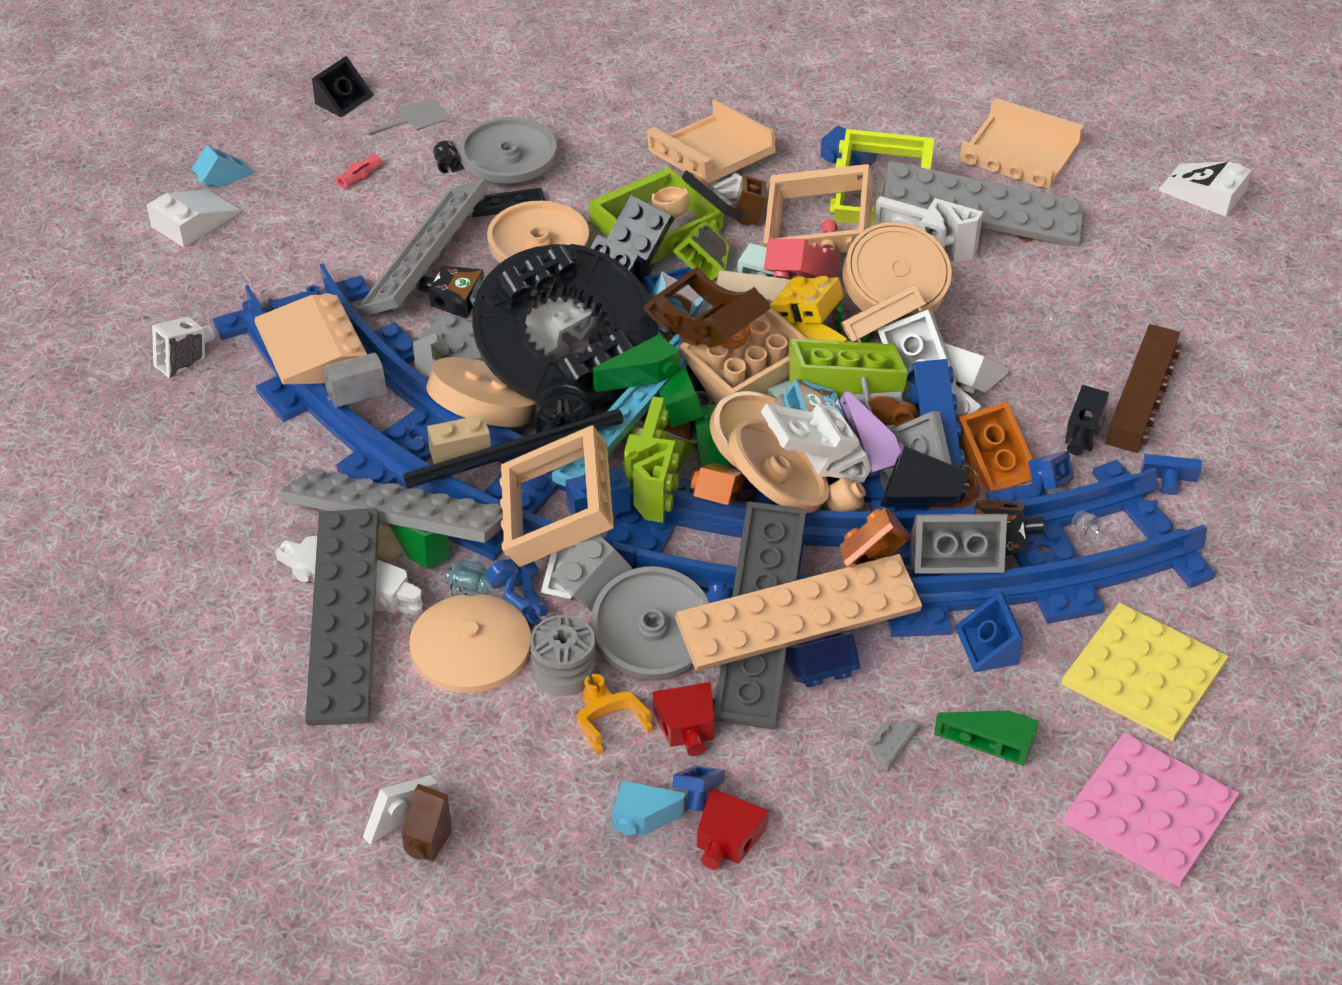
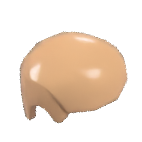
M669 186L659 190L656 194H652V205L674 218L683 215L690 203L686 188L681 189Z

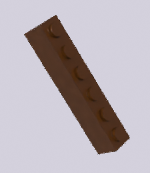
M1152 324L1148 325L1109 425L1106 445L1138 453L1141 444L1147 445L1151 432L1147 427L1153 428L1157 417V412L1154 409L1160 410L1164 394H1160V392L1166 393L1170 377H1167V375H1173L1177 361L1173 360V358L1178 359L1183 344L1178 343L1179 331Z

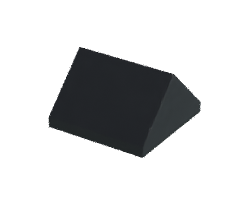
M347 56L312 78L315 104L339 117H342L374 95Z

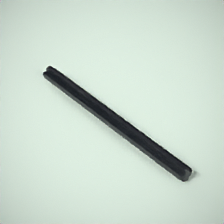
M620 409L611 410L404 473V482L407 488H412L534 451L592 425L597 431L622 424L624 418Z

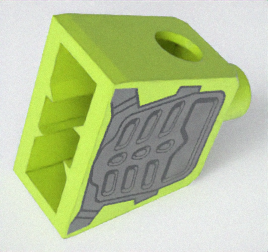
M703 221L686 235L673 252L692 270L698 266L708 278L713 280L718 276V270L725 271L729 244L719 235L720 231L717 226L709 225Z

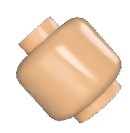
M843 477L829 486V496L822 505L827 511L858 512L864 507L866 492L859 481L854 482L850 478Z

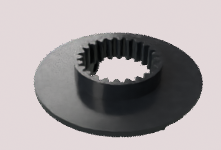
M577 244L538 246L523 250L505 259L482 282L477 291L472 312V328L476 346L488 368L502 383L521 396L534 401L537 391L544 383L554 378L567 377L575 379L587 388L591 395L592 406L615 399L628 389L595 391L593 368L657 336L658 324L643 309L651 299L644 286L630 270L607 254ZM558 297H561L563 302L572 299L574 305L581 302L583 303L584 310H592V317L598 316L596 323L597 325H602L600 333L603 334L601 341L591 344L583 353H574L566 358L562 356L559 360H555L554 354L545 356L544 349L536 350L537 343L530 342L531 335L526 333L527 325L525 324L527 315L531 314L532 308L537 309L539 301L547 304L548 298L553 302H556Z

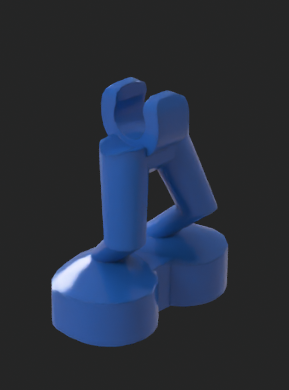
M512 559L496 561L485 573V578L493 589L505 587L502 598L525 614L529 625H538L541 622L538 616H546L549 612L547 606L533 588L532 580L539 571L538 566L534 561L521 567ZM514 586H523L525 599L513 592Z

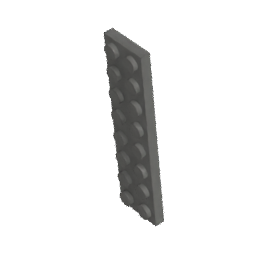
M747 502L732 597L797 580L806 509ZM787 647L721 665L714 706V721L775 730Z
M378 508L319 512L305 716L307 725H341L370 722L379 536Z

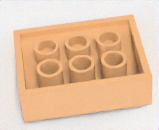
M328 293L310 295L255 317L254 322L282 384L325 383L323 366L367 355L337 295Z
M771 308L719 346L707 348V345L704 344L693 346L683 343L679 346V351L706 392L711 396L712 401L718 404L725 396L740 391L758 392L767 395L769 388L789 381L790 338H807Z

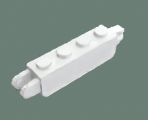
M317 536L306 537L301 544L285 540L275 552L277 560L291 567L293 575L298 580L314 583ZM377 559L375 610L380 612L388 611L393 614L399 610L407 614L410 613V615L413 614V616L423 612L422 590L418 586L415 587V585L408 583L406 571Z

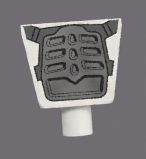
M189 317L152 325L153 364L168 378L180 373L205 358V343L215 338L213 329L209 325L201 327Z

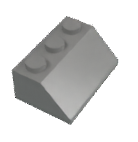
M1007 514L916 515L910 544V563L914 573H1004Z

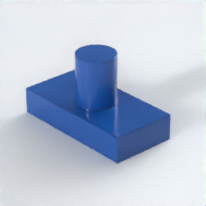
M1144 454L1140 472L1155 468L1157 478H1162L1161 493L1177 495L1179 493V480L1198 481L1202 470V460Z
M694 765L673 775L672 788L688 790L686 808L693 811H703L707 801V791L724 783L725 770Z

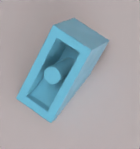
M206 145L192 167V170L199 176L197 180L207 187L213 185L219 188L254 174L253 170L243 160L209 145Z
M622 780L612 810V829L628 836L634 834L646 835L684 815L685 793Z

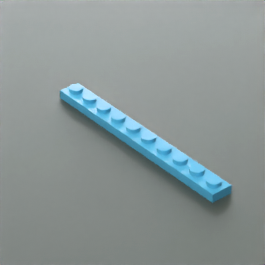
M676 334L669 343L679 350V346L685 342L679 340V335ZM680 353V368H686L688 363ZM672 377L657 384L629 387L608 411L620 409L624 422L598 431L607 443L608 455L649 410L652 397H660L659 391ZM584 457L555 469L552 472V481L566 487V480L586 475Z

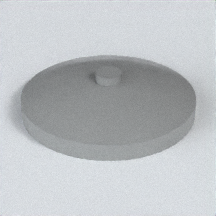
M500 117L486 120L469 129L460 141L459 151L462 165L479 179L485 178L488 182L510 184L534 179L549 170L556 160L557 145L553 133L536 121L520 117Z
M653 566L628 570L607 583L596 598L591 619L595 645L610 665L629 676L647 680H660L677 676L694 665L676 622L675 615L678 611L709 604V600L694 581L675 570Z

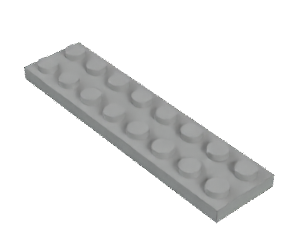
M888 161L882 197L928 209L934 198L983 211L981 228L1061 245L1078 246L1080 242L1083 201Z
M485 178L448 190L356 308L361 317L372 314L376 316L389 309L394 311L405 303L404 299L416 289V283L428 273V267L440 257L439 253L452 241L451 237L462 228V222L474 212L473 208L484 199V193L490 187Z
M310 469L307 473L280 490L282 502L326 511L378 508L379 522L486 543L502 529L503 509L498 504L477 503L469 498L456 499L444 493L431 494L423 492L422 489L418 488L406 489L398 487L397 484L376 483L368 478H350L342 473H325L322 469Z

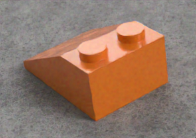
M1008 401L960 416L956 419V421L960 422L961 437L958 438L959 449H963L966 463L988 491L1011 488L1032 480L1028 462L1033 458Z
M884 507L882 510L876 509L866 518V524L860 529H852L844 536L845 541L840 545L843 562L848 567L852 568L858 564L892 556L911 540L909 532L887 508Z

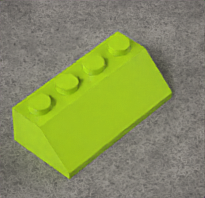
M790 338V384H792L795 378L833 389L837 393L838 398H841L848 391L851 394H863L861 378L864 376L867 379L869 393L902 391L903 394L908 371L895 344Z

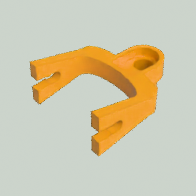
M591 674L592 681H590L589 676L585 678L583 698L586 706L577 714L578 726L597 755L603 753V747L600 745L602 743V735L591 723L607 713L620 709H630L647 733L653 731V725L650 723L652 721V713L632 692L625 691L612 695L604 685L605 681L602 675Z

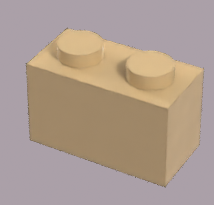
M483 414L427 426L429 450L434 464L491 447L490 433Z

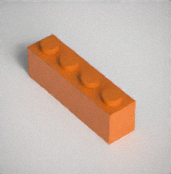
M712 463L694 472L691 488L695 489V497L729 505L740 499L745 475L737 468Z

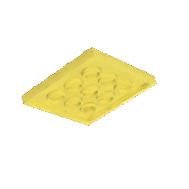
M1119 602L1064 675L1061 684L1173 741L1227 663L1229 656Z

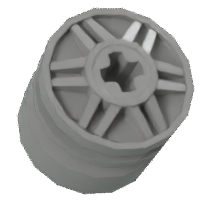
M555 615L544 619L535 626L530 636L532 675L537 686L546 693L557 696H570L582 692L585 688V678L589 676L590 681H592L591 674H596L595 638L590 625L578 617Z

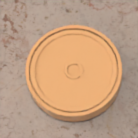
M900 222L880 223L862 231L850 245L843 266V282L846 291L852 301L862 311L916 284L925 302V305L921 306L922 312L931 310L934 313L944 300L952 276L950 260L942 245L926 231ZM915 309L893 320L890 323H894L904 318L910 317L912 315L917 314L918 312Z
M447 357L433 363L426 389L430 397L447 410L465 418L483 414L486 424L501 427L523 426L532 420L534 401L521 396L502 383L484 361L462 357Z

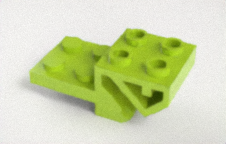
M652 397L641 436L629 434L624 451V474L630 484L631 493H633L634 507L645 520L663 523L666 511H672L674 495L671 493L672 491H677L679 485V474H675V471L678 470L680 454L675 453V441L668 440V431H664L668 421V410H664V398Z

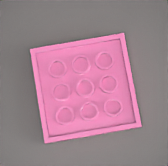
M1124 732L1064 814L1062 822L1180 887L1237 801L1240 793Z

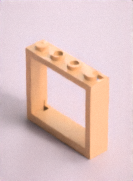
M869 164L771 175L764 246L767 248L768 238L809 240L808 245L811 246L812 243H817L820 245L819 248L822 249L824 247L838 253L848 252L853 240L862 231L871 226L874 180ZM862 190L859 229L779 238L783 199Z
M593 425L501 464L502 477L500 478V485L502 487V498L500 499V504L503 509L501 526L504 531L502 549L504 554L510 556L519 567L614 528L607 443ZM584 457L588 508L523 535L521 483Z

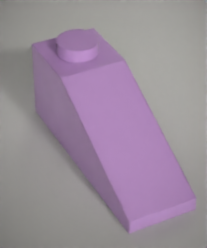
M849 391L845 392L840 399V403L848 425L860 441V446L869 459L872 470L868 474V478L880 475L882 469L894 467L897 456L904 446Z

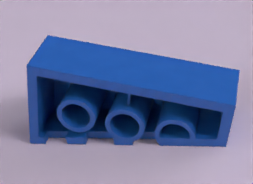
M948 359L914 362L907 369L908 376L906 382H911L910 392L907 393L909 403L917 407L918 417L932 411H940L951 465L962 469V466L965 464V455L963 449H959L958 438L961 437L960 422L955 419V410H957L958 404L956 394H952L951 383L954 381L953 368L948 366Z

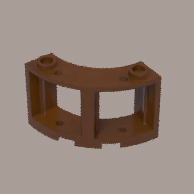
M697 266L655 295L643 309L665 331L672 330L677 333L679 340L693 346L704 344L707 345V348H711L726 342L771 309V307L766 302L765 297L755 287L744 292L727 290L713 282ZM686 285H689L713 307L701 316L694 317L678 309L668 298Z

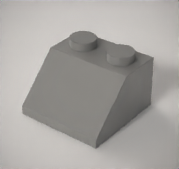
M599 535L581 541L552 573V576L556 583L592 613L596 598L604 586L616 576L633 568L610 544Z

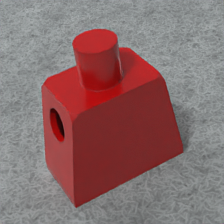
M711 682L652 692V710L670 747L685 745L688 755L699 756L703 754L706 750L704 741L714 739Z
M711 788L697 830V848L705 850L701 857L702 864L713 870L719 868L724 858L739 864L766 831L768 810Z

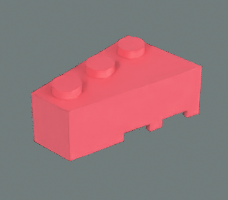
M768 238L764 270L774 272V277L789 279V276L792 278L798 276L804 278H817L819 276L837 278L841 253L829 248H819L820 245L817 243H812V246L808 245L809 240Z

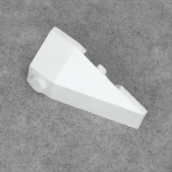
M944 343L950 366L953 368L955 382L960 384L959 388L971 394H974L975 390L986 393L1008 374L1009 368L987 357Z

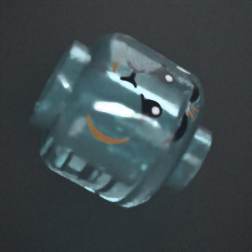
M461 559L453 567H449L446 572L445 583L449 585V591L453 596L487 595L490 589V584L485 578L487 568L481 563Z

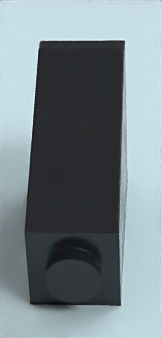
M904 446L897 456L880 506L885 508L953 507L959 498L963 500L969 488V483H966L969 472Z

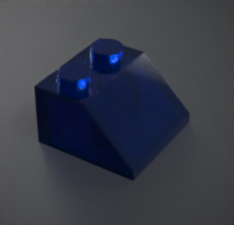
M844 631L789 646L786 649L785 661L795 681L805 684L806 687L821 685L824 683V678L834 676L835 680L852 676V671L861 669L852 632Z

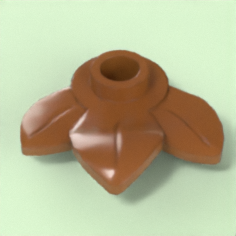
M877 396L868 401L872 407L873 415L885 426L895 425L897 427L918 417L917 407L909 402H898L888 396Z

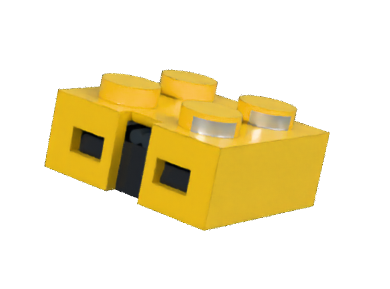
M798 276L789 281L772 301L770 307L789 323H794L795 321L822 323L844 297L839 278H828L827 276L804 278Z

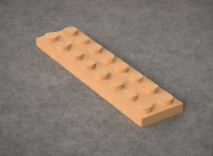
M900 554L858 564L852 568L847 567L678 611L675 619L697 672L920 611L922 604Z

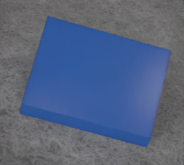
M999 591L955 625L974 672L1018 665L1020 661L1024 638L1004 593Z

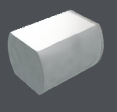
M376 353L323 366V378H325L324 382L329 395L327 399L332 401L335 408L388 394L383 367Z

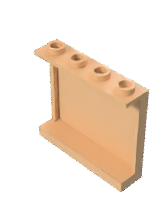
M995 98L991 104L990 115L969 143L962 142L960 161L1009 176L1013 179L1031 183L1037 187L1050 189L1081 144L1084 125Z
M716 100L712 101L713 115L671 134H666L655 127L646 130L648 147L652 153L684 172L687 170L703 178L708 183L776 152V138L773 130Z

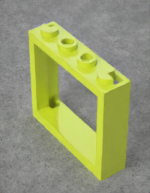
M846 129L845 140H840L839 153H842V158H837L836 168L850 166L852 151L922 158L921 167L931 169L934 138ZM846 192L836 193V198H831L829 213H834V221L859 224L860 207L844 206ZM872 209L871 226L874 225L876 209Z

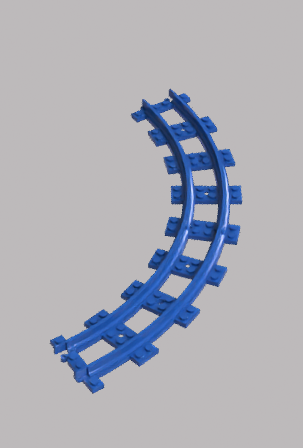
M324 263L320 264V270L325 289L321 294L318 286L311 285L307 287L306 292H300L276 300L268 299L269 306L262 308L256 295L252 292L249 285H246L247 301L242 303L243 310L213 318V324L221 340L248 333L264 360L276 374V377L255 387L256 392L282 422L308 411L329 432L353 451L352 454L336 464L338 472L346 474L350 478H368L373 480V482L381 484L398 483L406 489L418 488L426 493H444L451 498H469L477 503L498 504L501 506L502 487L500 485V478L502 477V472L484 492L452 476L412 488L406 487L403 478L404 473L430 466L426 462L432 457L429 450L427 426L459 420L465 417L447 410L430 397L426 389L428 379L408 364L415 361L414 341L395 322L373 332L355 311L351 302L364 299L370 292L362 275L335 283ZM325 293L337 295L366 353H376L383 367L386 386L415 410L380 433L346 405L335 408L332 401L327 399L329 395L325 383L282 384L254 322L255 317L310 295H322ZM486 424L490 433L491 447L523 437L505 427ZM520 454V455H517V456H514V457H510V458H507V459H504V460H501V461H498V462L504 464V463H506V462H508V461H510V460H513V459H515V458H517V457H520V456H522V455H524V454ZM1118 460L1093 468L1092 474L1099 482L1046 495L1040 482L986 492V500L1025 503L1027 517L1044 516L1045 534L1029 535L1030 544L1028 550L1013 554L1019 568L1006 569L1004 573L942 575L941 573H914L913 569L906 568L921 601L922 608L918 612L889 619L891 637L951 635L952 627L949 611L977 609L999 591L1004 593L1009 605L1037 602L1046 623L1050 624L1101 614L1104 611V605L1096 590L1140 579L1171 568L1175 570L1189 588L1213 580L1216 574L1197 552V550L1205 547L1207 527L1200 525L1187 531L1185 529L1173 531V523L1157 506L1158 500L1149 501L1143 499V497H1147V494L1158 490L1157 471L1155 468L1132 475L1127 472ZM554 470L521 483V489L524 490L522 493L523 535L554 523L551 520L536 515L558 489L566 492L565 486L552 481V472ZM679 477L678 489L671 493L674 495L672 511H666L663 523L645 520L634 507L633 493H631V510L618 513L613 522L614 528L610 529L606 537L603 538L633 569L653 566L675 570L694 581L704 593L709 592V586L726 583V588H734L737 567L664 554L663 551L675 526L742 538L747 502L734 501L726 505L695 497L694 493H692L693 488H691L692 480ZM753 492L752 502L779 505L763 493ZM871 500V512L816 510L812 513H806L797 580L816 576L800 574L804 545L840 547L845 541L844 536L854 528L860 529L867 523L866 518L873 511L884 508L880 506L882 500ZM975 506L929 510V507L887 508L895 515L910 535L916 515L975 514ZM1124 511L1148 539L1124 547L1078 557L1063 527ZM501 529L486 543L448 536V540L495 561L503 552L504 531ZM911 540L893 554H900L904 565H911ZM1046 546L1049 548V551L1041 552L1038 548Z

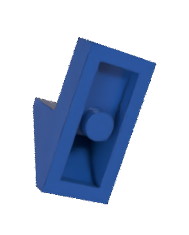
M1069 450L1031 459L1028 462L1032 484L1040 482L1042 487L1045 486V490L1056 489L1074 478Z

